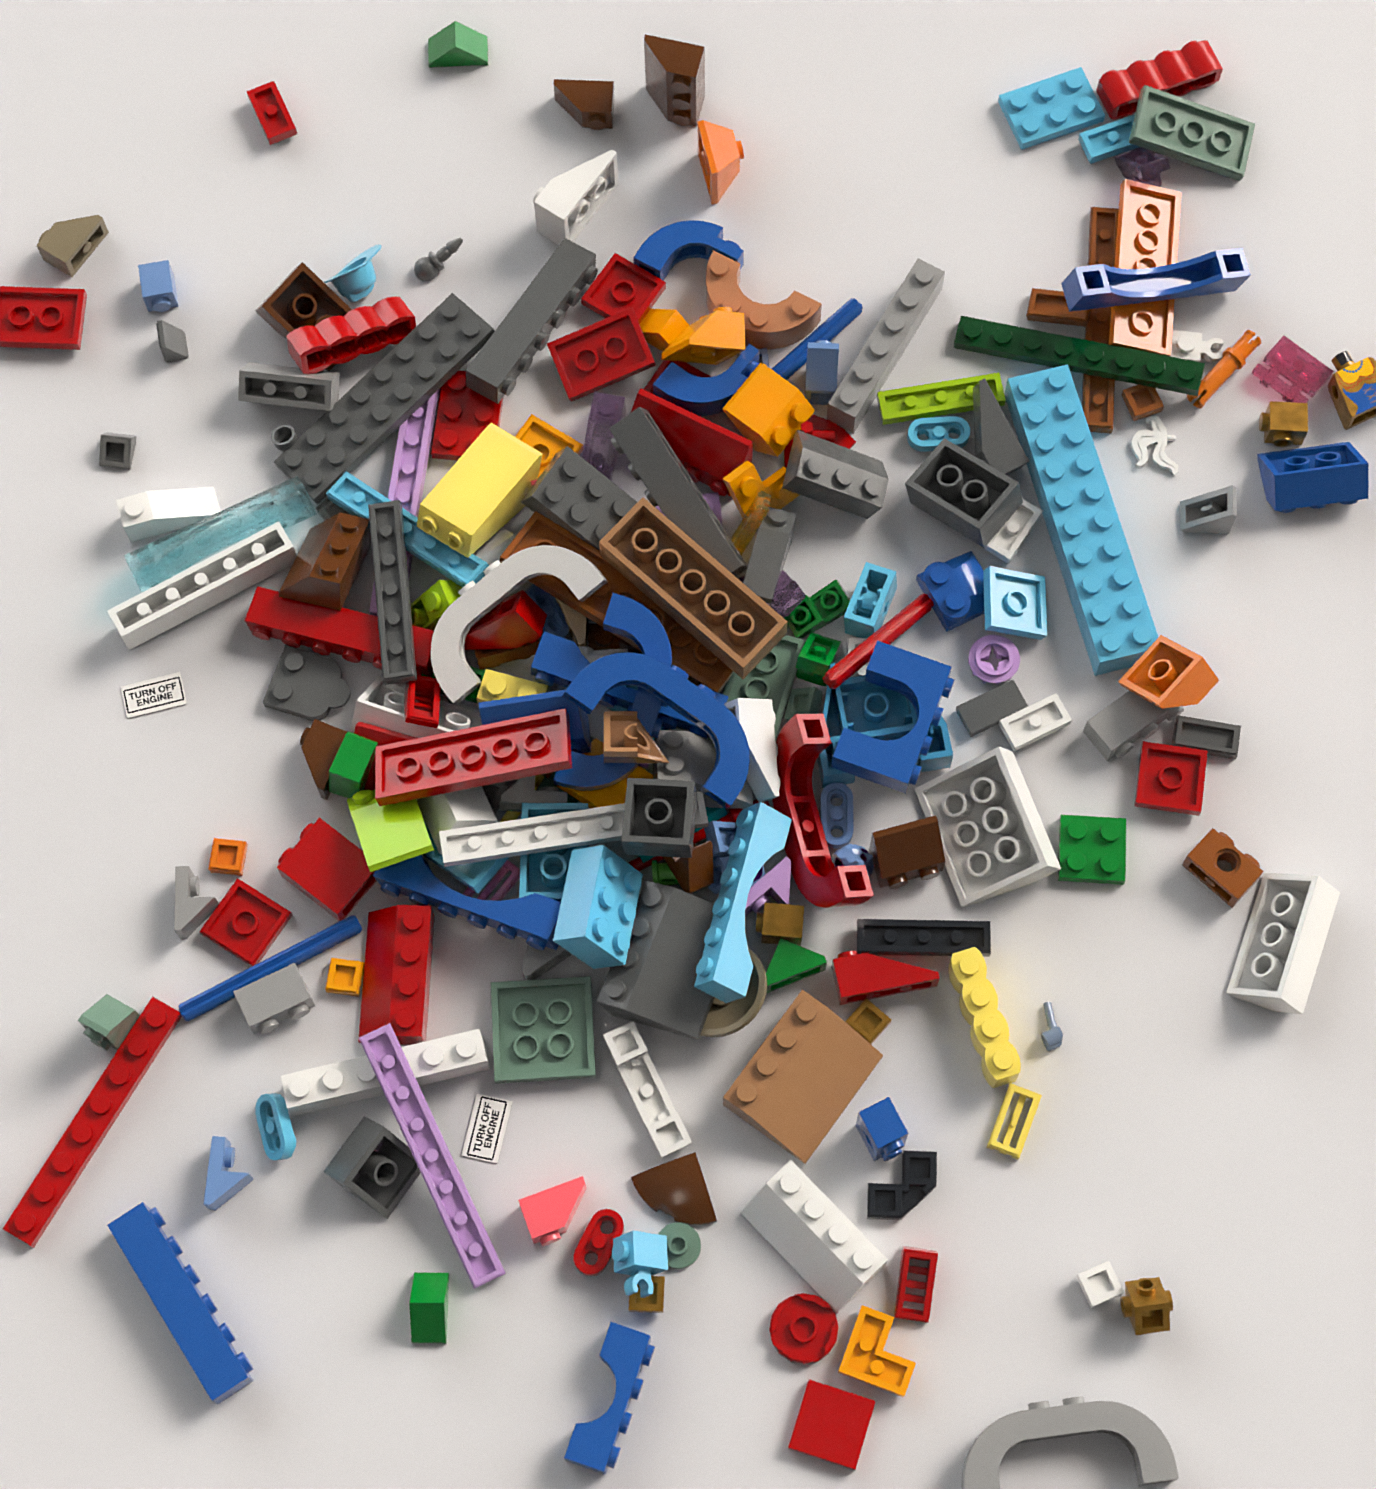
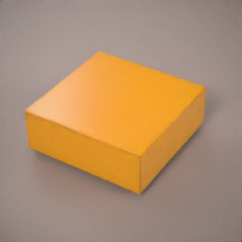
M331 958L325 987L326 992L359 997L364 974V962Z

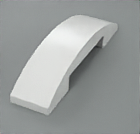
M634 1021L604 1034L603 1038L661 1158L692 1144L687 1130L653 1065Z

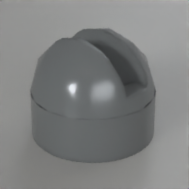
M288 424L276 427L271 434V440L275 447L282 452L291 448L298 439L296 431Z

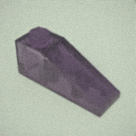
M594 392L582 458L612 481L618 451L611 442L614 436L609 428L626 417L625 397Z

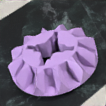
M987 635L978 639L972 645L968 664L973 676L980 678L983 683L990 682L998 685L1006 680L1010 681L1018 671L1020 655L1015 644L1009 639L1000 635ZM991 649H993L997 659L1003 660L998 663L996 671H994L991 663L984 661L989 659Z

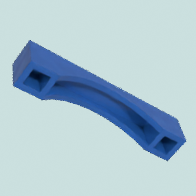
M1243 247L1215 250L1183 262L1153 268L1121 269L1105 264L1075 267L1061 284L1069 312L1234 292L1251 276Z
M544 631L531 665L530 675L535 676V680L548 686H553L555 683L567 689L577 674L589 665L590 662L583 656L575 642ZM623 685L617 686L604 694L598 703L610 708H614L617 705L626 708L627 711H631L637 690ZM715 692L716 700L722 704L727 703L729 696ZM661 706L658 718L663 720V727L676 729L677 726L701 737L710 738L703 729L670 706Z
M422 855L378 869L373 875L381 885L380 890L390 896L398 897L399 894L410 897L409 900L416 905L428 906L429 904L438 907V911L448 917L456 918L457 915L468 918L467 922L478 928L485 929L486 925L497 929L496 932L508 939L514 940L516 936L526 939L528 945L538 950H544L545 947L557 950L559 946L553 941L561 902L537 893L503 901L481 900L465 896L450 889L437 879Z

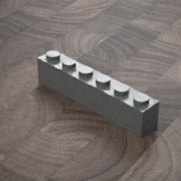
M564 238L466 369V387L497 404L504 395L508 396L511 394L520 373L528 371L537 350L542 351L545 348L551 331L561 326L570 306L574 307L578 303L582 289L586 284H592L596 278L598 268H596L595 253Z
M639 407L610 427L609 430L614 436L611 439L613 446L619 454L625 453L631 462L627 467L637 481L642 479L647 487L644 493L649 502L654 507L659 506L664 516L735 577L745 571L748 565L649 412Z

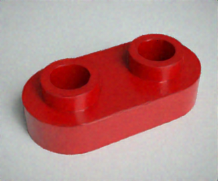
M602 1209L596 1212L574 1252V1263L578 1271L583 1275L597 1276L606 1269L612 1257L613 1239L624 1233L623 1219L616 1211ZM604 1223H611L614 1229L611 1233L604 1234L601 1232V1226ZM590 1253L598 1256V1261L594 1265H589L585 1262V1257Z

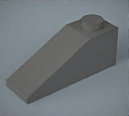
M986 379L980 380L973 387L975 457L1005 475H1009L1025 466L1029 460Z
M766 506L743 584L764 602L771 604L792 543L797 514Z

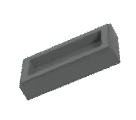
M1011 680L956 706V712L968 734L972 737L998 725L999 720L1028 707L1015 681Z
M1178 715L1174 722L1172 745L1207 750V755L1236 759L1238 756L1241 726Z

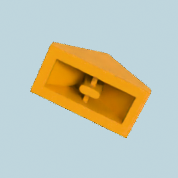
M651 309L640 323L647 343L662 352L689 326L675 309Z

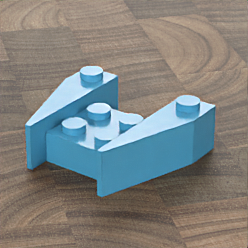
M831 663L830 668H832L835 665V663ZM865 675L850 677L836 689H830L827 685L823 714L831 744L817 758L822 788L835 782L845 785L855 782L854 775L831 767L832 757L843 728L879 740L901 738L914 728L917 723L916 711L912 703L905 696L896 691L865 681ZM941 716L938 727L931 725L928 736L933 737L927 756L920 755L917 765L922 767L921 772L951 767L953 751L947 724Z

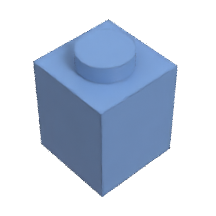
M169 260L138 265L142 297L148 312H164L170 308L179 307L174 273Z

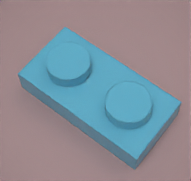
M1135 114L1079 134L1078 140L1090 164L1140 147L1128 143Z

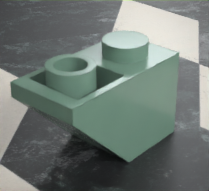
M106 994L85 1011L78 1019V1022L85 1028L83 1034L89 1037L93 1044L105 1051H108L110 1046L118 1050L140 1015L133 1008Z

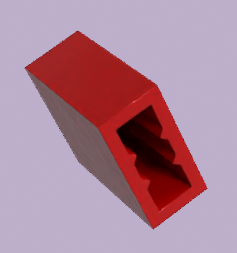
M320 817L314 824L310 823L303 829L300 834V841L293 849L288 848L278 860L279 865L277 869L281 877L338 921L345 919L377 882L373 877L375 871H369L363 850Z

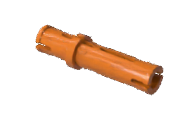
M1246 330L1232 348L1228 347L1222 353L1223 358L1202 379L1198 393L1200 397L1192 405L1197 408H1203L1205 403L1236 369H1241L1246 364L1245 359L1262 343L1259 336L1251 340L1256 334L1255 332ZM1187 394L1189 402L1198 397Z

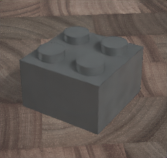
M627 778L621 841L625 855L692 858L697 805L695 781Z

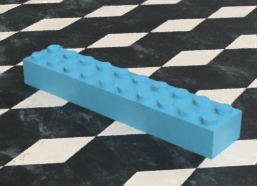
M1067 364L1008 378L1004 393L1019 443L1029 460L1026 465L1040 508L1043 510L1042 514L1094 675L1097 676L1132 667L1157 640L1158 634L1069 366Z

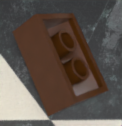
M645 34L644 56L647 92L667 121L674 122L680 126L691 125L697 127V121L699 120L705 98V47Z
M338 513L310 528L279 591V597L341 611L371 547L370 520Z

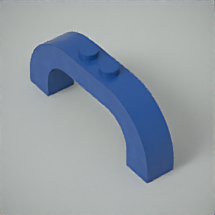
M613 593L603 622V630L629 638L639 647L643 655L655 658L671 668L672 652L669 638L658 618L641 603ZM638 687L631 711H637V717L651 737L658 739L663 720L659 719L658 715L661 706L668 707V705L645 689ZM571 751L572 768L556 771L554 784L579 791L601 790L624 780L640 763H604V754L589 756Z
M623 652L601 657L591 662L577 674L564 692L563 697L589 715L603 695L609 690L621 685H634L645 689L703 729L714 744L716 759L712 772L699 791L726 809L733 804L742 790L748 775L750 763L749 745L741 724L726 706L715 699L716 693L703 684L697 687L687 680L689 675L675 665H672L670 668L655 658L639 653Z

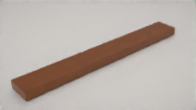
M1091 207L1088 266L1105 264L1114 267L1118 208ZM1111 307L1091 310L1088 327H1085L1084 340L1109 344ZM1083 374L1082 409L1090 432L1112 433L1115 380Z

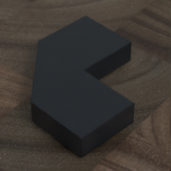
M903 1150L902 1184L868 1183L867 1219L902 1220L937 1186V1152Z

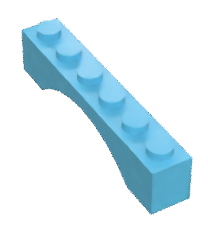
M762 802L743 809L737 817V830L734 840L728 849L729 859L727 867L720 879L721 889L718 899L712 908L714 915L711 926L704 938L705 948L702 958L696 967L697 977L694 987L725 1003L746 997L753 970V963L748 951L745 934V909L748 893L762 865L772 855L785 847L792 821L791 818Z

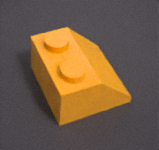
M729 307L713 309L712 313L699 317L698 321L689 325L662 352L661 360L718 365L744 351V313L732 312V308Z
M759 363L722 409L744 438L753 441V449L755 451L776 457L780 455L793 439L795 431L800 430L801 424L807 421L815 411L798 388L763 363Z

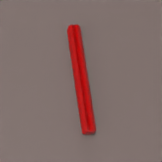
M927 594L918 596L825 673L823 682L830 689L839 687L870 661L877 640L891 644L931 611L932 606H934L933 601Z

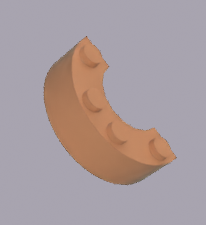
M713 250L706 269L707 307L709 313H712L713 309L718 307L732 308V312L744 313L745 346L751 344L757 349L783 348L804 339L817 327L821 321L822 303L795 290L787 299L776 304L754 302L745 296L739 287L740 263Z

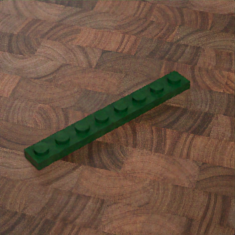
M961 316L954 340V348L1052 368L1068 364L1072 372L1198 396L1205 363L966 316Z

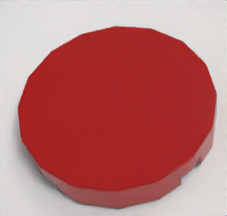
M801 1293L790 1296L778 1304L771 1316L769 1332L773 1346L782 1357L792 1363L806 1365L818 1362L830 1353L837 1341L839 1326L833 1309L826 1301L816 1295Z

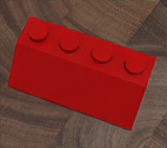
M640 388L631 412L639 407L649 412L694 483L699 481L710 486L713 492H719L721 496H731L723 478L744 462L749 461L752 463L753 441Z
M395 905L368 913L359 1037L391 1023L400 1045H412L426 1041L435 915L431 906Z

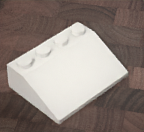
M997 747L915 788L925 817L937 816L946 861L945 867L961 907H967L1032 884L1061 870L1012 751Z

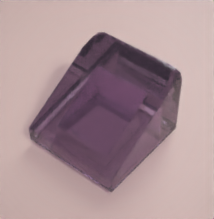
M792 580L772 600L769 606L785 618L805 599L806 595L796 581Z

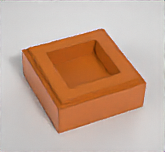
M214 838L208 870L211 873L243 876L248 847L247 842Z

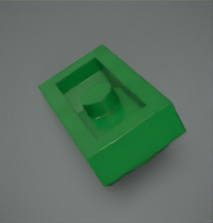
M811 632L798 656L795 668H798L796 677L820 686H826L827 684L823 682V677L830 669V664L835 662L841 641Z

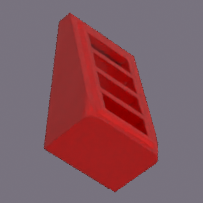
M417 675V680L406 683L404 693L405 722L432 728L438 727L441 687L436 678Z
M902 1246L894 1318L929 1323L938 1259L937 1251ZM910 1259L928 1261L927 1267L909 1265ZM908 1273L926 1275V1282L907 1279ZM906 1287L923 1289L924 1296L905 1293ZM904 1301L922 1303L923 1308L922 1310L904 1308L903 1303Z

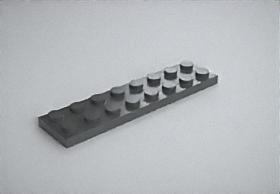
M451 293L334 404L331 411H327L297 439L291 448L284 451L274 461L275 465L318 505L327 496L326 492L346 471L351 473L483 348L495 332L494 328L455 294Z

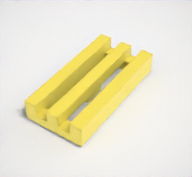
M1010 1083L986 1148L998 1150L999 1153L1011 1155L1012 1158L1019 1160L1042 1095ZM1013 1093L1019 1094L1020 1096L1003 1143L997 1142ZM1026 1098L1032 1099L1015 1148L1010 1147L1009 1145Z

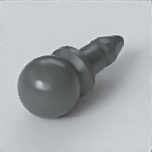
M462 238L449 241L446 246H443L436 252V255L430 251L428 257H422L417 260L414 265L416 277L421 281L433 280L438 274V269L443 270L445 268L442 262L450 258L452 253L457 252L463 242Z

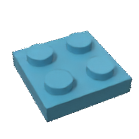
M992 566L983 570L985 630L1038 640L1047 636L1045 576Z

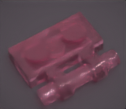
M1283 335L1263 360L1271 368L1268 370L1258 363L1253 369L1252 374L1260 379V384L1264 387H1271L1281 394L1283 401L1308 403L1309 399L1302 395L1301 392L1304 391L1313 398L1330 379L1334 371ZM1279 375H1282V376L1285 377L1287 380H1289L1291 383H1293V385H1292V386L1288 385L1286 382H1284V381H1283L1282 379H1280L1278 376H1279Z

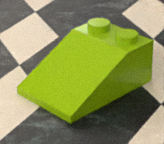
M362 790L355 793L352 798L347 799L370 872L434 851L416 799L379 806L375 799V790Z

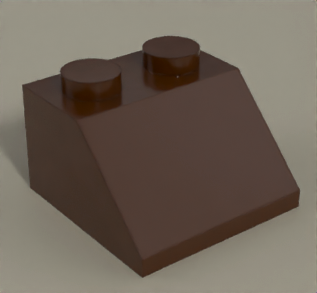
M936 815L872 832L869 854L873 856L874 870L880 888L889 886L890 889H896L907 885L908 880L920 877L921 880H929L940 875V871H943L946 861Z

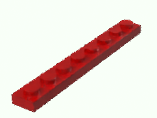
M152 996L2 1228L3 1230L31 1247H35L180 1021L182 1015L179 1011Z

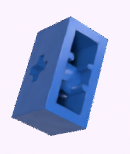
M890 1097L858 1112L855 1126L874 1161L880 1158L888 1161L902 1153L901 1148L905 1146L909 1133Z

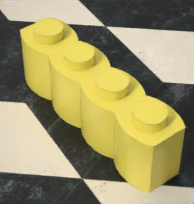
M976 947L953 953L948 966V975L953 988L960 994L959 1006L961 1013L967 1023L971 1025V1042L977 1053L982 1057L981 1069L983 1076L992 1088L1015 1082L1020 1074V1058L1015 1047L1009 1042L1007 1021L1002 1013L997 1010L998 997L994 986L986 978L987 967L984 957Z

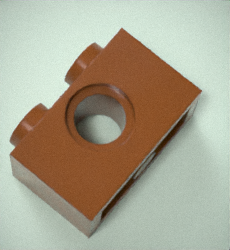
M1212 828L1187 855L1182 866L1233 908L1258 881L1264 871L1259 868L1260 864L1254 857L1240 852L1227 834L1223 832L1218 833ZM1225 860L1229 862L1232 866V871L1226 872L1221 870L1217 865V861Z

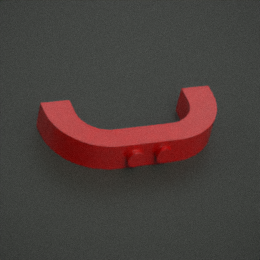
M795 714L784 725L776 740L778 746L777 771L781 784L779 797L772 799L774 809L792 819L785 844L786 855L791 860L792 876L802 895L815 906L831 908L861 905L874 896L866 865L834 866L813 793L812 774L816 759L831 744L824 714Z

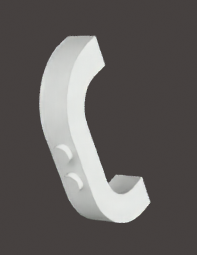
M550 545L534 546L518 551L502 563L499 560L493 562L483 571L486 575L477 583L471 581L458 592L460 597L446 609L439 619L431 642V663L435 677L452 703L459 704L481 686L482 681L469 666L464 652L466 636L476 622L525 582L540 575H553L560 578L578 600L584 602L608 582L598 568L588 559L569 549Z

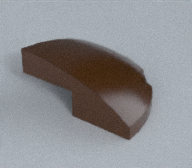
M696 1152L663 1163L631 1177L634 1187L643 1201L655 1212L660 1210L674 1217V1222L686 1223L688 1225H703L717 1222Z

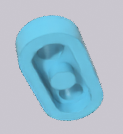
M958 416L919 418L910 424L907 440L914 450L920 452L933 451L944 438L963 448L969 441L970 426L966 420ZM956 433L959 437L953 439L949 437V434ZM926 435L928 439L922 441L918 439V436Z
M278 1093L263 1094L256 1102L255 1114L265 1153L271 1160L289 1159L294 1153L297 1142L285 1099Z

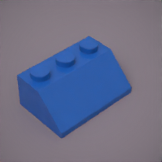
M1350 442L1257 454L1266 500L1275 511L1290 513L1294 512L1296 508L1310 507L1320 509L1326 507L1327 504L1341 503L1349 505L1357 503L1358 500L1368 499L1369 463Z
M566 690L478 703L482 725L566 708L570 720L571 751L580 754L591 752L589 717L585 711L563 697Z

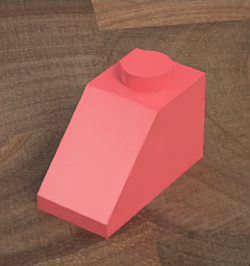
M583 1176L518 1200L534 1244L541 1242L542 1246L559 1241L561 1239L560 1234L567 1231L587 1189Z

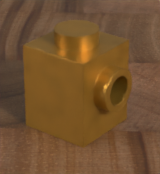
M1270 401L1265 413L1261 412L1259 419V430L1264 431V443H1273L1278 447H1286L1291 444L1302 445L1308 433V403Z
M765 902L764 913L757 912L755 932L762 933L761 943L778 944L782 938L801 946L804 906Z

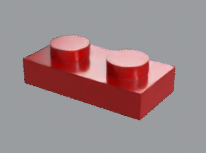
M275 81L246 91L270 145L298 134Z

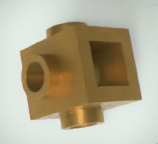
M1141 1278L1139 1280L1126 1281L1125 1296L1120 1297L1123 1317H1129L1135 1335L1170 1331V1311H1173V1300L1170 1290H1164L1160 1278Z

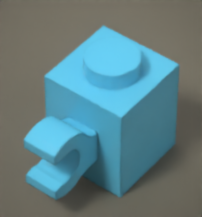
M633 1230L613 1239L612 1257L614 1259V1273L631 1275L624 1283L626 1295L630 1296L637 1293V1284L640 1287L641 1297L644 1298L653 1294L654 1286L651 1276L668 1270L667 1236Z

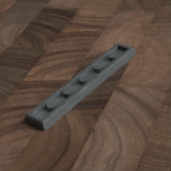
M400 500L370 504L368 508L383 682L385 685L415 681L417 680L402 504Z

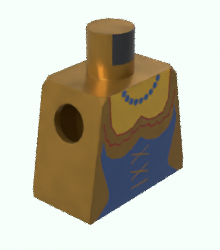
M1348 351L1337 354L1331 360L1337 372L1332 375L1329 381L1328 391L1344 429L1348 430L1376 416V360L1372 357H1367L1355 363Z

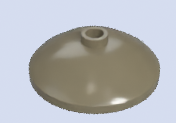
M749 948L748 951L753 963V970L746 997L729 1003L714 998L700 1036L723 1037L733 1034L748 1025L760 1011L766 997L767 977L761 961Z

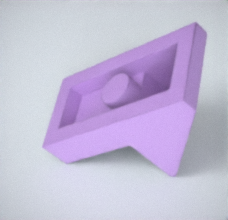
M787 856L751 886L747 897L745 917L752 911L755 914L760 912L764 908V903L770 902L769 896L778 904H789L791 860Z

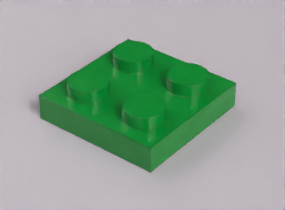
M1061 814L1059 818L1058 862L1061 870L1058 871V881L1124 885L1126 878V818Z

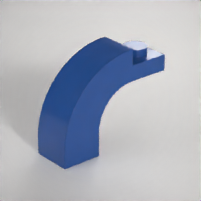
M690 220L676 222L654 232L644 241L633 259L634 264L664 281L670 270L677 263L689 258L709 260L713 250L740 263L741 270L744 265V250L733 241L723 240V227L710 222Z
M749 344L725 372L714 377L694 376L671 362L653 383V394L698 416L724 412L722 410L723 407L759 365V350Z

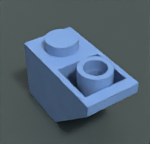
M819 340L815 343L808 342L805 398L810 404L828 405L837 390L839 344L826 340Z

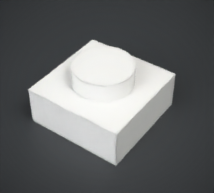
M1109 1261L1076 1276L1091 1308L1124 1293Z

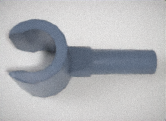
M1045 1002L1043 1006L1049 1030L1041 1033V1039L1046 1050L1051 1051L1062 1045L1063 1033L1055 1022L1051 1002Z

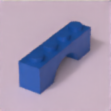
M613 1322L610 1323L599 1356L615 1376V1397L610 1408L601 1417L590 1422L575 1424L564 1456L566 1461L605 1475L608 1467L615 1468L621 1448L615 1446L619 1433L626 1434L632 1414L628 1413L627 1410L631 1398L638 1400L644 1380L638 1378L642 1365L649 1367L655 1350V1346L650 1345L651 1335Z

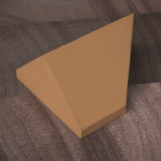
M604 711V763H669L638 719L637 711Z

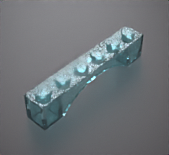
M296 476L125 554L124 557L142 593L186 570L206 556L230 544L248 538L278 521L283 528H288L317 515L304 485Z

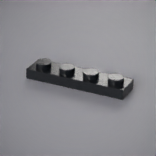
M857 919V954L952 956L953 953L976 947L983 957H990L991 954L990 921Z

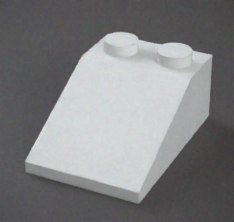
M610 150L552 178L545 188L541 187L536 192L533 203L537 232L558 245L561 244L564 238L572 242L575 241L619 184L617 152Z

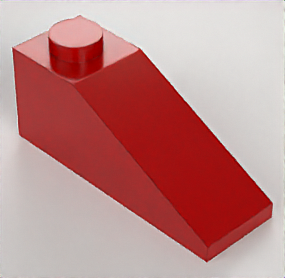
M521 590L507 597L472 626L466 636L464 650L512 649L528 642L534 643L543 634L547 614Z
M846 951L838 954V958L832 960L831 966L840 1005L864 1001L866 998L870 1000L937 987L940 979L937 971L869 953L857 954V951Z

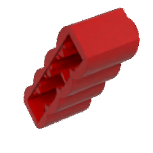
M1194 40L1185 44L1181 50L1163 51L1154 60H1138L1129 65L1126 70H1110L1104 73L1098 80L1096 92L1110 119L1116 120L1136 112L1140 91L1144 85L1181 97L1192 90H1200L1218 82L1223 68L1208 40Z
M387 297L378 301L372 307H358L349 311L344 316H332L320 321L315 326H303L291 331L286 336L289 354L303 374H314L328 368L331 364L346 363L355 359L360 354L375 353L385 348L388 344H399L416 327V320L414 314L400 297Z

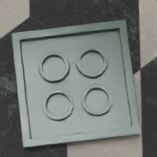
M591 976L491 982L495 1084L596 1078Z

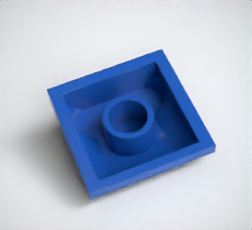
M972 551L945 562H934L927 566L924 572L916 576V581L923 593L927 594L933 601L934 606L932 608L946 632L985 614L983 569Z

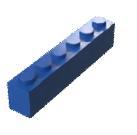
M142 1202L107 1224L211 1401L219 1404L253 1382L249 1374L253 1370V1366L243 1351L239 1354L235 1351L231 1344L236 1340L232 1331L225 1322L220 1325L214 1313L218 1311V1308L210 1295L206 1293L202 1296L196 1284L201 1282L191 1264L185 1267L179 1255L183 1253V1250L173 1235L167 1238L161 1228L166 1222L156 1207L150 1209Z

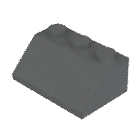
M797 430L794 434L782 488L868 519L883 508L889 479L881 460Z

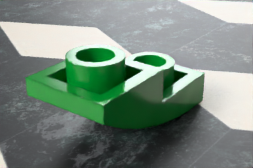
M835 579L811 597L805 595L780 613L788 621V626L795 637L800 639L843 616L849 605L850 598L840 582Z

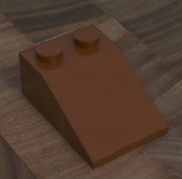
M302 262L291 271L255 312L286 339V336L297 328L315 326L320 321L332 316H344L352 309ZM331 364L326 370L330 371L336 364Z

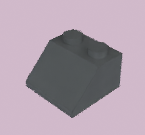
M365 1116L324 1170L325 1174L387 1219L421 1173L409 1147L384 1126Z

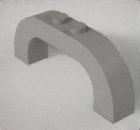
M1081 1396L1063 1399L1062 1406L1050 1407L1049 1401L1029 1403V1410L1008 1414L988 1426L969 1449L963 1465L961 1487L962 1489H1001L999 1482L1000 1463L1008 1449L1014 1445L1092 1433L1109 1434L1126 1445L1134 1459L1138 1486L1173 1482L1178 1480L1179 1477L1172 1448L1161 1429L1149 1417L1131 1406L1118 1402L1092 1401L1084 1403V1397Z

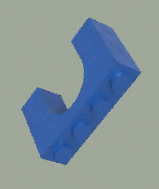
M877 640L866 669L865 681L896 691L905 696L912 703L916 711L917 723L908 734L895 740H879L843 728L832 757L831 767L906 794L909 784L916 785L922 769L921 766L917 765L920 755L927 756L933 737L928 736L931 725L938 727L944 710V708L939 707L942 696L948 698L955 681L949 678L952 666Z

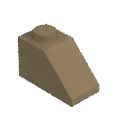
M99 215L55 222L49 230L43 232L36 246L44 261L68 276L73 277L109 232L103 217Z

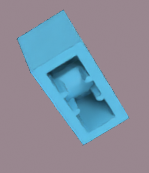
M868 562L865 563L844 615L846 634L859 638H868L882 627L897 590L896 571Z

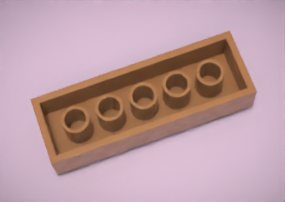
M644 497L599 541V551L602 558L742 679L787 634L788 621Z

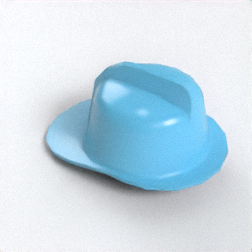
M378 244L362 252L339 273L324 283L331 281L338 292L350 302H356L369 295L376 282L372 258L382 246Z

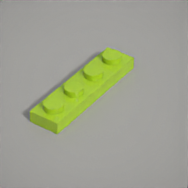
M1000 373L877 392L882 425L973 411V387L984 378L998 404L1005 406L1006 399Z

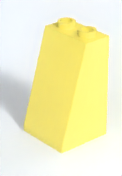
M490 423L420 503L416 527L469 558L471 554L477 551L525 507L521 501L531 489V481L538 479L543 453Z

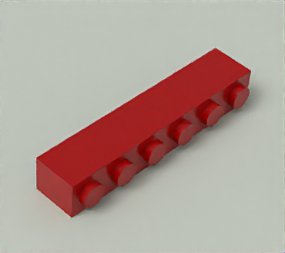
M257 586L245 618V622L252 635L262 640H270V638L279 639L284 644L294 648H299L300 645L310 647L314 652L321 655L338 654L343 659L352 663H360V661L369 662L374 667L382 670L378 616L342 608L339 611L279 597V591ZM413 626L417 675L423 674L432 677L431 642L434 631Z

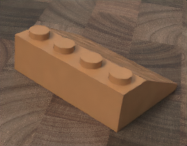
M801 990L723 1096V1106L806 1164L882 1059L883 1054L831 1009L804 990Z

